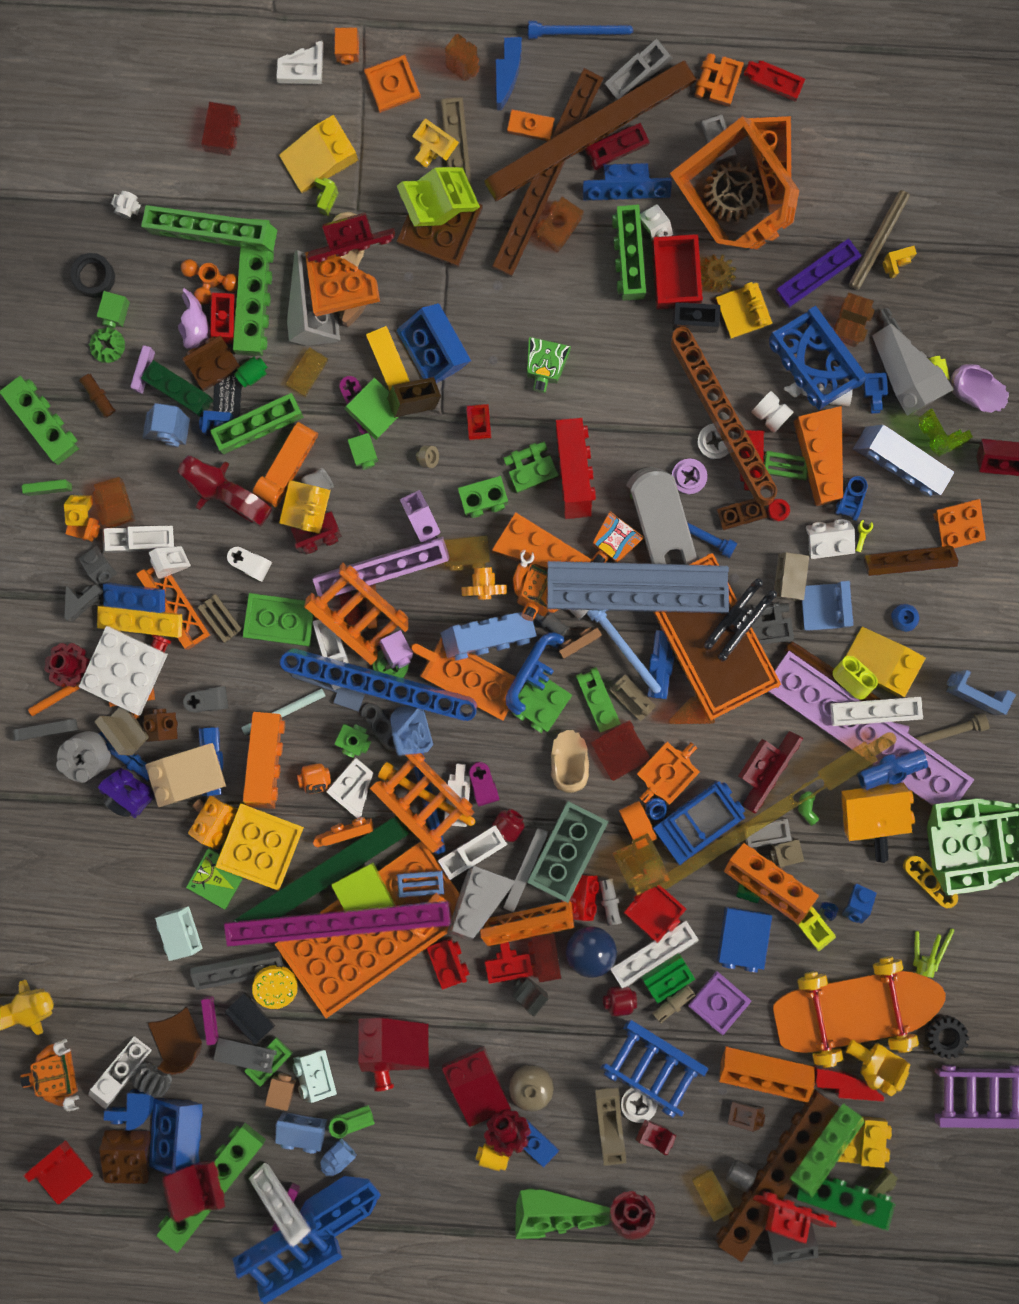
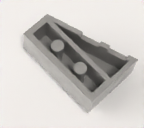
M476 866L468 868L447 933L466 940L474 939L516 881Z

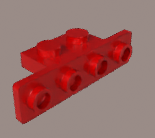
M763 1192V1195H754V1201L770 1207L766 1225L767 1231L798 1243L806 1244L810 1223L820 1227L836 1228L837 1223L829 1220L828 1215L822 1213L813 1214L812 1209L804 1206L795 1207L793 1201L785 1199L780 1201L777 1199V1195Z

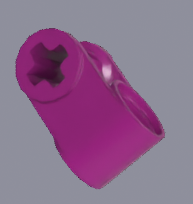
M483 762L474 763L469 773L478 807L499 801L498 791L488 765ZM476 767L486 770L483 778H479L478 775L474 776L473 773L476 772Z

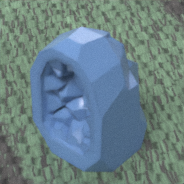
M341 1138L322 1157L321 1171L326 1176H334L350 1164L357 1154Z

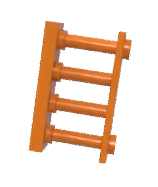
M342 563L339 567L341 577L321 597H316L311 593L306 598L305 608L372 665L377 660V646L380 644V640L387 637L398 626L406 632L408 630V617L403 611H397L359 577L355 568ZM349 582L358 592L338 611L333 612L327 603ZM366 597L375 606L354 626H349L344 621V617ZM383 612L391 621L371 640L366 641L360 632Z
M422 753L407 754L406 757L409 760L388 782L378 781L370 789L434 853L444 845L441 841V836L462 814L468 818L475 812L471 809L473 807L472 804L464 797L461 799L424 761L425 757ZM416 766L425 776L404 798H399L394 793V788ZM432 782L440 790L439 794L419 814H415L410 809V803ZM448 798L456 808L435 830H430L425 825V820Z

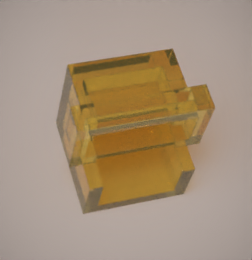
M648 833L632 840V844L612 853L629 889L634 888L637 895L670 880L662 859Z

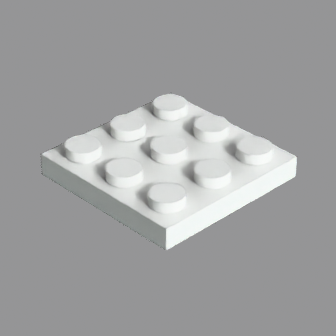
M106 626L79 687L136 715H141L168 654L119 630Z

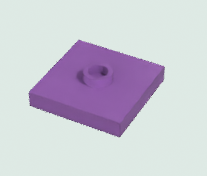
M716 971L689 1002L688 1006L723 1036L752 1001Z

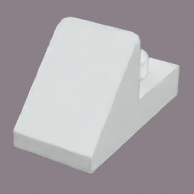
M182 546L156 548L149 552L150 562L158 578H164L191 566Z

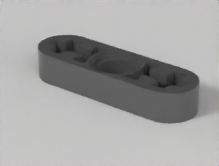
M77 719L12 730L13 740L22 741L77 731Z

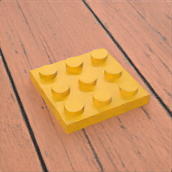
M240 803L215 867L279 891L304 827Z

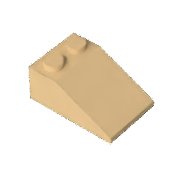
M213 743L145 764L158 808L226 786Z

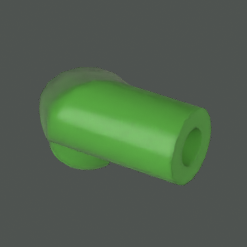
M807 791L799 798L798 811L813 826L819 821V818L812 811L815 795Z

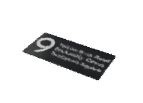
M234 374L214 385L213 411L230 412L234 419L240 417L242 384Z

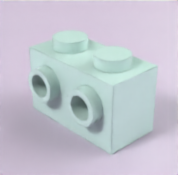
M189 906L166 912L155 918L157 930L161 935L164 944L163 948L169 961L191 956L203 949Z

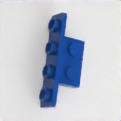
M648 163L604 165V180L583 181V200L670 198L672 179L649 178Z

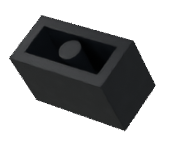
M675 303L672 331L679 327H686L691 332L717 333L720 322V305Z

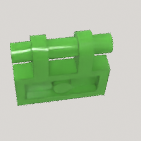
M545 442L530 444L529 448L519 452L515 450L511 452V455L503 458L506 466L515 463L517 469L509 471V475L517 493L558 477L551 456L541 458L540 452L548 450ZM530 456L534 457L535 462L523 466L521 460Z

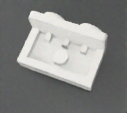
M838 519L831 523L816 522L806 526V531L809 535V556L811 559L855 553V529L849 520Z

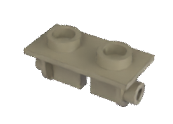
M626 675L609 689L640 722L656 707Z

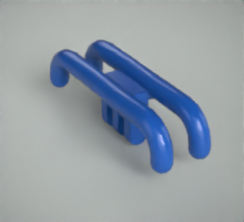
M547 633L533 646L506 695V705L515 715L521 714L526 709V706L518 698L525 682L543 690L545 685L538 680L540 679L547 683L549 677L544 675L543 672L548 675H552L554 672L553 669L541 663L538 659L546 645L559 647L564 642L562 635Z

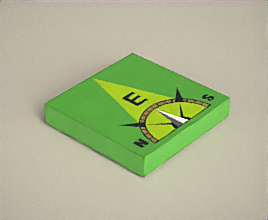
M208 848L186 888L217 906L227 909L243 877L216 868L215 866L220 854Z

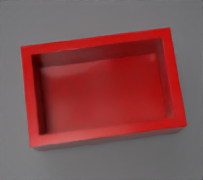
M698 234L653 237L652 258L656 310L674 309L676 302L701 304L703 296Z

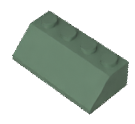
M567 800L527 883L568 903L609 821Z

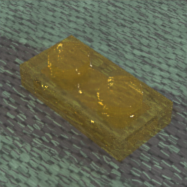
M309 347L288 379L286 386L306 397L329 361L328 358Z
M712 1168L692 1178L713 1221L734 1211Z

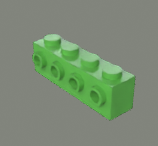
M639 205L617 206L616 215H612V227L617 229V237H614V250H618L619 259H615L616 272H620L621 278L620 281H617V292L622 294V301L644 299L646 285Z

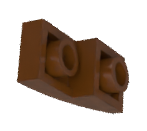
M754 498L717 509L723 531L768 518L765 507L759 505Z

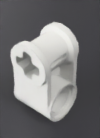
M241 547L230 549L227 555L228 562L232 566L263 582L272 564L271 561ZM240 552H242L241 556L244 558L243 561H237V563H235L236 559L233 558L234 554L239 555Z

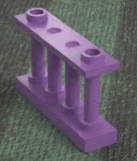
M944 1064L942 1068H935V1073L940 1077H944V1110H942V1114L935 1113V1123L939 1127L1019 1128V1065H1011L1010 1069L956 1068L955 1065ZM953 1077H967V1110L964 1111V1114H956V1111H953ZM976 1077H989V1111H987V1114H978V1111H976ZM999 1077L1012 1078V1111H1010V1114H1001L999 1111Z

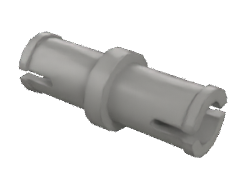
M613 879L599 881L603 898L601 904L605 907L607 925L622 923L617 905L619 898H616Z

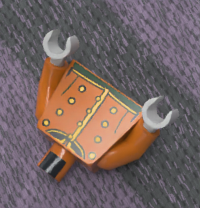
M522 550L520 553L522 561L518 563L513 577L514 592L518 596L517 603L525 607L521 616L528 621H533L536 614L545 616L548 612L555 613L560 609H547V571L531 563L534 560L533 552L530 559H524L525 550Z
M63 1039L46 1046L36 1056V1061L31 1064V1073L22 1074L20 1081L23 1088L34 1086L36 1096H42L45 1101L64 1107L66 1111H73L79 1109L74 1104V1100H78L79 1096H72L78 1089L71 1049L64 1047L67 1039Z

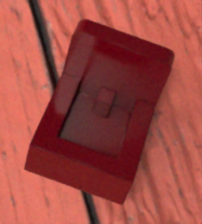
M645 1119L635 1140L667 1156L674 1145L676 1135L667 1127Z

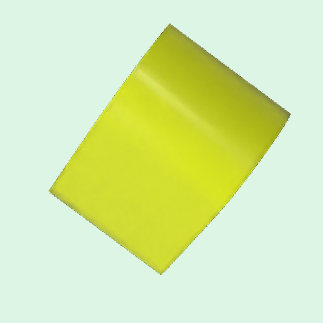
M853 656L844 657L833 670L834 679L856 699H865L878 685L877 677Z

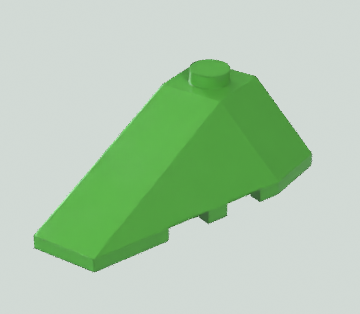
M532 1188L521 1190L516 1202L515 1236L516 1239H535L546 1237V1232L557 1230L559 1234H563L572 1227H578L583 1230L608 1225L611 1208L546 1190H535Z

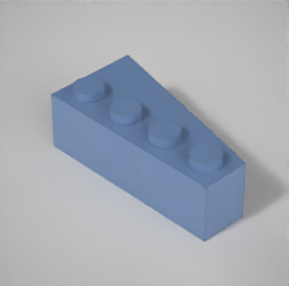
M522 612L502 616L500 619L495 617L483 620L480 623L476 621L462 626H452L441 632L447 659L454 657L455 661L468 658L469 653L475 652L476 656L489 653L488 649L496 647L497 651L510 648L509 644L517 642V646L529 644L530 639L537 636L533 621L524 619L521 616Z

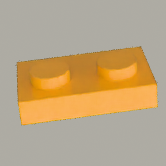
M210 795L188 834L201 844L218 850L231 828L238 809Z

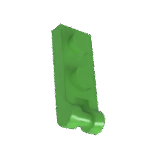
M597 667L591 668L588 673L577 674V681L599 732L601 733L620 725L621 723ZM594 680L597 686L589 689L587 682Z

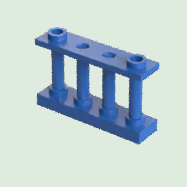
M627 1021L623 1029L627 1031L626 1035L628 1037L612 1065L602 1064L600 1067L605 1071L604 1075L612 1081L620 1080L663 1107L662 1112L672 1118L674 1116L682 1117L684 1112L677 1108L692 1079L697 1076H705L709 1068L634 1021ZM640 1039L647 1044V1049L631 1078H628L619 1072V1069L635 1041L638 1042ZM660 1052L666 1056V1062L651 1089L648 1090L638 1084L654 1054ZM679 1064L685 1068V1075L668 1103L657 1095L672 1068Z
M312 1212L302 1216L310 1231L300 1241L308 1237L316 1246L306 1253L297 1244L294 1247L289 1245L283 1233L279 1230L233 1258L236 1276L240 1278L249 1273L257 1281L259 1298L264 1304L343 1258L339 1242L334 1236L324 1241L316 1233L318 1230ZM288 1249L296 1259L285 1265L277 1255ZM269 1261L277 1270L265 1276L257 1267Z

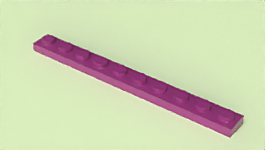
M448 901L226 922L224 928L227 946L448 926L451 924Z

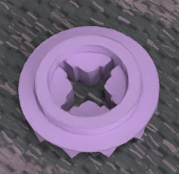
M695 459L681 460L672 471V476H674L679 492L686 494L697 493L707 482L706 468ZM695 469V471L693 472V478H695L696 481L690 480L689 482L684 484L686 477L685 475H683L684 473L682 472L689 473L690 471Z

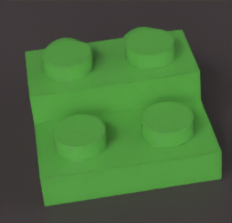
M539 679L538 681L545 685L544 689L540 690L527 682L518 695L519 700L526 706V709L521 714L515 716L522 721L526 717L533 722L531 727L542 733L543 730L546 732L550 730L572 697V694L551 680L545 683Z

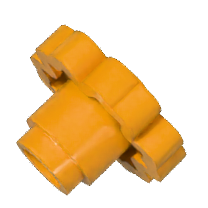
M492 567L474 568V574H472L473 586L461 587L462 596L478 595V600L491 599L492 594H507L506 585H495V574L492 573Z

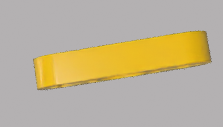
M912 855L904 860V871L937 904L944 908H952L957 904V894L950 895V902H942L944 897L938 892L936 895L933 894L939 889L942 891L943 889L934 875L933 869L921 857ZM918 861V868L921 871H925V869H927L928 871L924 872L922 875L916 870L910 871V868L912 867L910 862ZM929 875H933L936 878V885L933 888H927L925 885V878Z

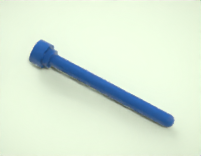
M528 21V39H537V37H542V35H630L633 32V27L630 25H542V23H537V21Z
M687 522L690 534L719 548V551L722 552L721 555L730 559L737 542L731 539L729 541L724 539L723 541Z

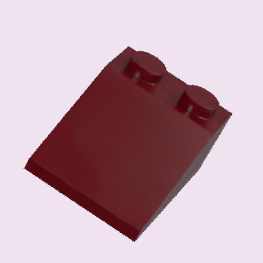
M387 1018L359 1019L358 1063L361 1072L429 1069V1025Z
M485 1046L443 1064L442 1070L469 1127L492 1118L494 1114H501L505 1110H511Z

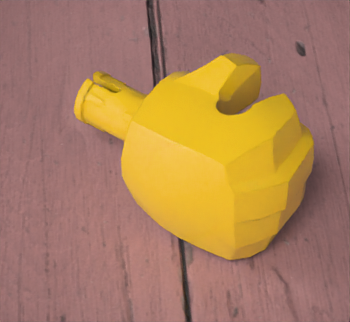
M851 1040L846 1053L853 1055L863 1062L861 1074L865 1078L868 1087L873 1090L879 1088L888 1096H893L897 1091H901L909 1075L910 1063L887 1050L881 1044L876 1043L869 1050L855 1042V1040Z

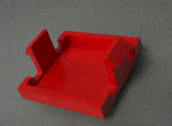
M652 879L645 888H641L633 899L635 900L623 913L652 940L658 943L667 931L672 932L680 923L678 918L687 909Z

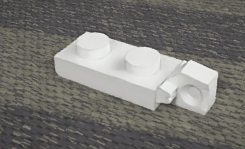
M457 763L456 774H450L448 785L461 799L464 797L469 801L470 776H465L466 764ZM446 798L447 803L456 807L448 798ZM445 812V819L450 815ZM457 819L452 826L467 827V824Z

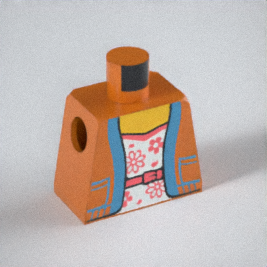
M609 512L592 543V546L598 550L592 558V562L606 563L610 559L614 563H618L644 537L612 512Z

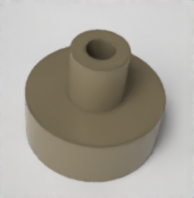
M424 445L416 453V459L419 460L422 467L434 468L439 461L438 449L435 446Z

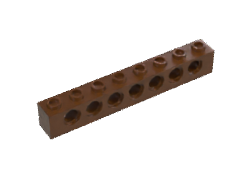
M816 1089L811 1094L808 1102L803 1101L804 1107L802 1110L794 1114L791 1119V1127L788 1131L785 1130L778 1140L780 1144L776 1150L770 1151L766 1158L767 1164L763 1170L760 1168L757 1171L754 1184L747 1192L742 1194L741 1200L743 1201L738 1208H733L729 1215L730 1221L726 1227L722 1226L716 1235L719 1248L740 1262L744 1260L767 1224L770 1207L754 1201V1195H759L760 1190L768 1188L770 1193L777 1195L778 1200L781 1201L793 1184L790 1178L840 1108L837 1103ZM812 1112H819V1118L816 1121H809V1115ZM807 1131L806 1138L804 1140H797L798 1132ZM787 1150H794L795 1154L793 1158L785 1159V1152ZM775 1169L782 1170V1175L779 1178L771 1177ZM754 1207L758 1209L756 1215L752 1217L746 1215L749 1208ZM737 1227H744L745 1232L742 1235L737 1236L734 1234V1230Z

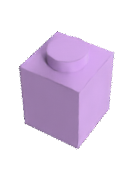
M401 630L380 640L379 646L391 668L396 666L402 668L410 663L413 652Z

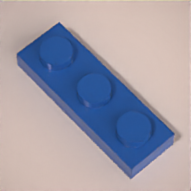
M116 583L103 584L104 606L155 613L165 612V589Z

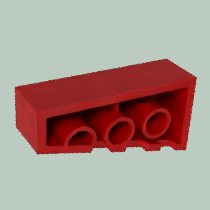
M583 418L556 420L563 500H565V519L591 517L592 501L596 500L595 487H590V480H593V468L588 466L587 459H591L590 446L585 444V439L589 438L588 426L583 425Z

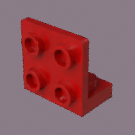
M65 1140L23 1176L28 1182L36 1178L56 1204L59 1205L93 1176V1173Z

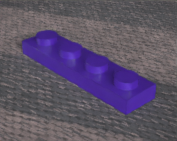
M848 238L777 288L776 292L789 309L860 259L861 254Z

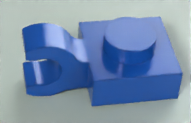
M887 373L866 374L867 377L863 383L864 398L871 397V414L880 413L883 410L882 397L888 395Z

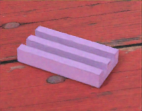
M144 345L142 346L130 386L135 392L143 394L146 385L141 377L155 355V351L151 347Z

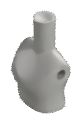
M323 468L306 475L301 480L304 484L328 490L334 487L331 478Z

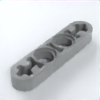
M537 828L515 878L516 882L508 894L503 909L514 912L546 839L547 831Z

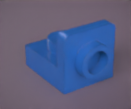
M204 411L203 417H200L199 428L205 436H211L212 423L214 427H218L233 420L234 416L230 412Z

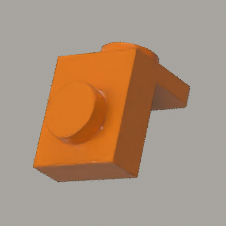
M90 517L88 518L87 526L68 525L65 534L93 542L100 531L99 521Z

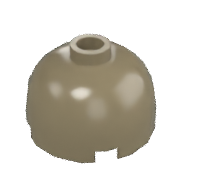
M522 1066L515 1071L510 1079V1097L514 1104L524 1111H539L546 1107L552 1099L554 1092L553 1080L548 1071L541 1066Z

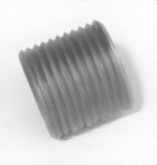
M737 1159L730 1167L726 1181L747 1192L756 1177L757 1170Z

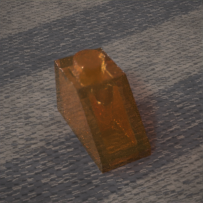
M695 694V697H690L668 719V724H715V719L709 721Z

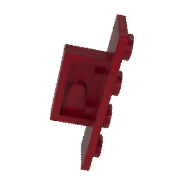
M366 212L325 223L322 228L328 246L309 251L307 259L308 262L315 261V263L327 260L332 255H336V257L344 256L350 250H366L370 245L376 243L384 245L392 241L391 239L395 236V230L391 228L372 234Z
M789 731L778 749L766 740L761 739L738 775L739 778L753 787L742 804L745 809L755 814L763 806L767 795L775 787L781 773L787 768L788 762L799 749L803 740L800 735Z

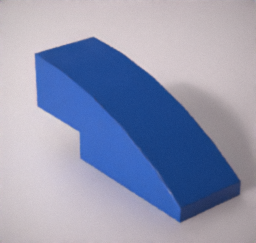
M505 37L504 59H496L497 111L503 109L514 89L521 63L522 37Z

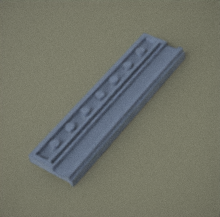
M547 562V609L688 613L729 612L728 566Z

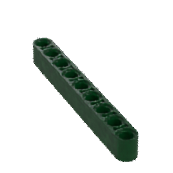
M397 816L393 817L232 922L283 916L406 837L412 831Z

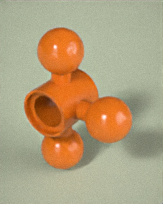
M187 259L181 264V272L184 276L193 277L199 275L203 282L202 287L194 292V296L201 305H206L211 301L212 294L209 289L219 286L220 283H222L227 291L233 292L238 289V277L235 274L222 276L218 268L212 263H205L199 268L194 260ZM214 271L215 276L213 279H205L208 272Z

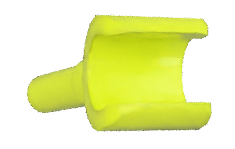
M864 520L858 525L857 530L860 535L856 547L857 552H861L866 535L873 529L872 522L869 524L868 530L862 526Z

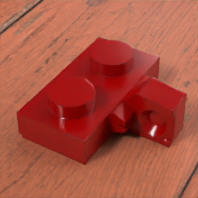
M509 942L500 944L501 952L496 953L497 958L485 960L489 984L533 976L529 952L517 954L516 949L510 950Z

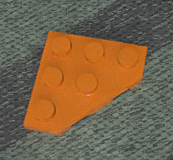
M305 252L313 313L316 317L380 302L377 280L373 276L361 271L346 259L336 257V255L329 256L323 262H308V252Z

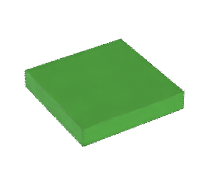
M373 378L344 409L377 440L398 417L394 418L387 400L389 391Z

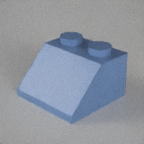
M283 1112L277 1121L275 1143L281 1144L280 1147L284 1149L298 1147L303 1148V1151L307 1153L321 1151L327 1119Z

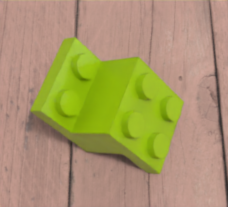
M435 167L417 181H402L397 185L400 197L414 226L443 225L460 212H474L480 208L463 167Z

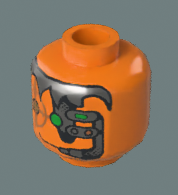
M321 763L305 765L301 769V774L297 775L299 788H304L306 794L325 792L328 785H331L328 767L325 768Z

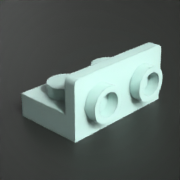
M325 1050L293 1058V1071L300 1082L298 1087L299 1094L305 1102L313 1103L337 1094Z

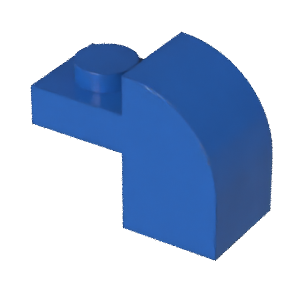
M132 1089L127 1093V1107H108L104 1111V1121H110L111 1124H124V1121H126V1130L135 1129L142 1125L151 1115L154 1097L140 1092L139 1089Z

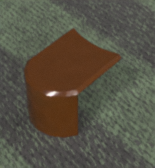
M185 1007L170 1018L148 1023L163 1059L157 1069L163 1073L172 1075L183 1073L191 1067L201 1052L202 1041L189 1009Z

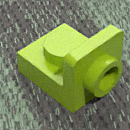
M316 178L314 181L316 187L324 191L318 195L317 207L321 214L329 216L339 192L335 183L330 179L323 178L321 180Z

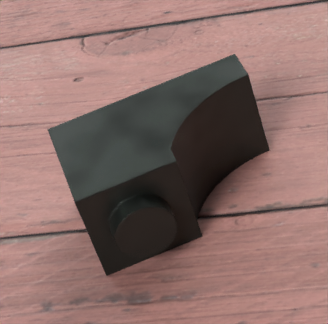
M526 977L524 980L520 978L512 988L514 990L513 997L533 1017L548 1000V993L529 977Z

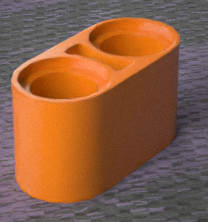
M640 801L619 810L637 849L658 839Z

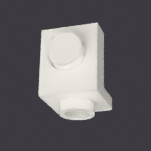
M658 205L640 213V221L650 233L652 241L653 237L673 235L670 220Z

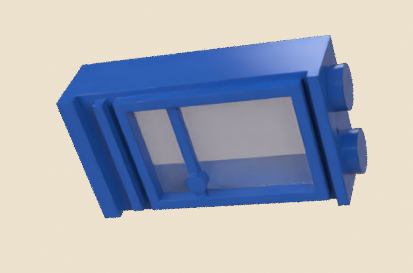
M720 781L714 782L653 826L654 831L673 855L677 864L681 865L746 818L743 815L745 809L738 800L734 802L730 797L732 791L725 782L722 784Z

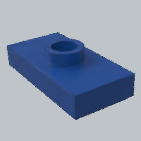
M528 1121L531 1133L526 1137L528 1145L524 1147V1150L544 1168L559 1152V1149Z

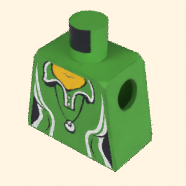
M532 337L529 338L527 377L535 379L533 391L546 393L548 382L558 383L569 357L571 346Z

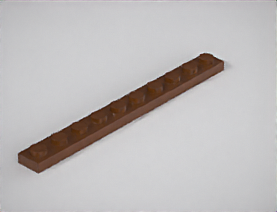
M585 68L583 69L551 139L585 119L603 77ZM565 161L531 181L493 263V269L509 277L513 276Z

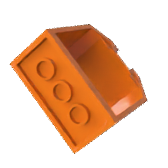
M743 116L670 173L718 244L759 249L766 243L765 240L774 241L780 235L777 231L780 228L786 229L794 223L799 189L753 121ZM747 135H750L786 190L783 206L755 225L738 240L731 241L690 183V180Z

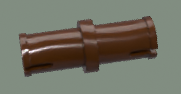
M91 373L79 380L89 394L90 401L96 404L104 418L116 412L105 396V390L99 387Z

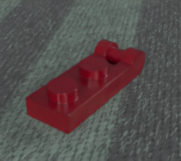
M640 122L588 146L585 149L587 157L590 156L593 169L598 170L606 164L648 146L650 141ZM603 150L605 156L599 157L598 151Z

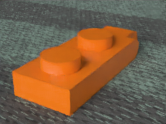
M360 817L353 820L352 824L346 826L344 824H337L331 827V830L317 835L313 844L315 847L328 846L370 833L374 828L372 819Z

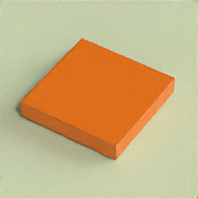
M405 55L364 70L380 113L421 98Z

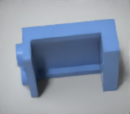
M968 670L957 671L955 674L952 673L946 684L949 686L947 692L994 716L1006 715L1016 694L1006 690L997 691L992 698L968 686L966 681L971 673Z

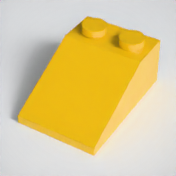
M334 115L313 126L279 155L301 194L315 186L314 181L316 178L321 180L323 178L328 179L358 161L356 151Z
M864 627L860 628L846 656H853L877 677L878 687L898 698L906 696L926 657L908 647Z

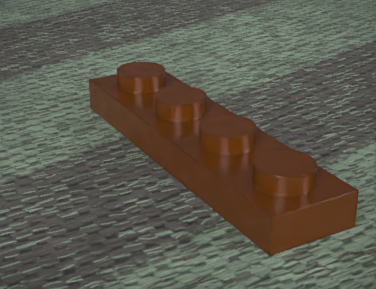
M953 546L864 555V563L868 575L873 576L958 567V557Z

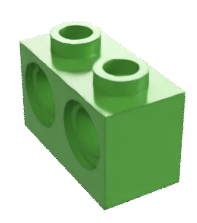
M501 476L458 488L465 515H470L471 518L484 515L483 511L492 509V512L505 509L504 505H508ZM492 490H497L501 493V497L496 501L488 497L489 492ZM471 496H476L480 500L479 504L475 507L467 504V499Z

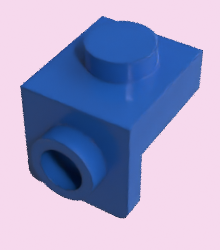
M856 883L842 915L852 922L863 923L871 914L877 893Z

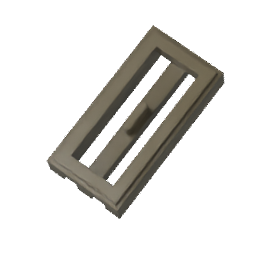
M217 594L206 600L204 604L198 606V609L224 643L243 630ZM216 601L236 628L234 631L231 630L212 603ZM207 607L210 608L229 635H224L207 612Z

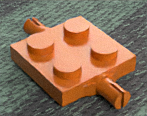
M666 741L638 771L637 775L645 782L648 788L639 797L645 804L655 794L670 805L700 773L689 759L691 754L698 749L696 746H693V743L690 742L681 752Z

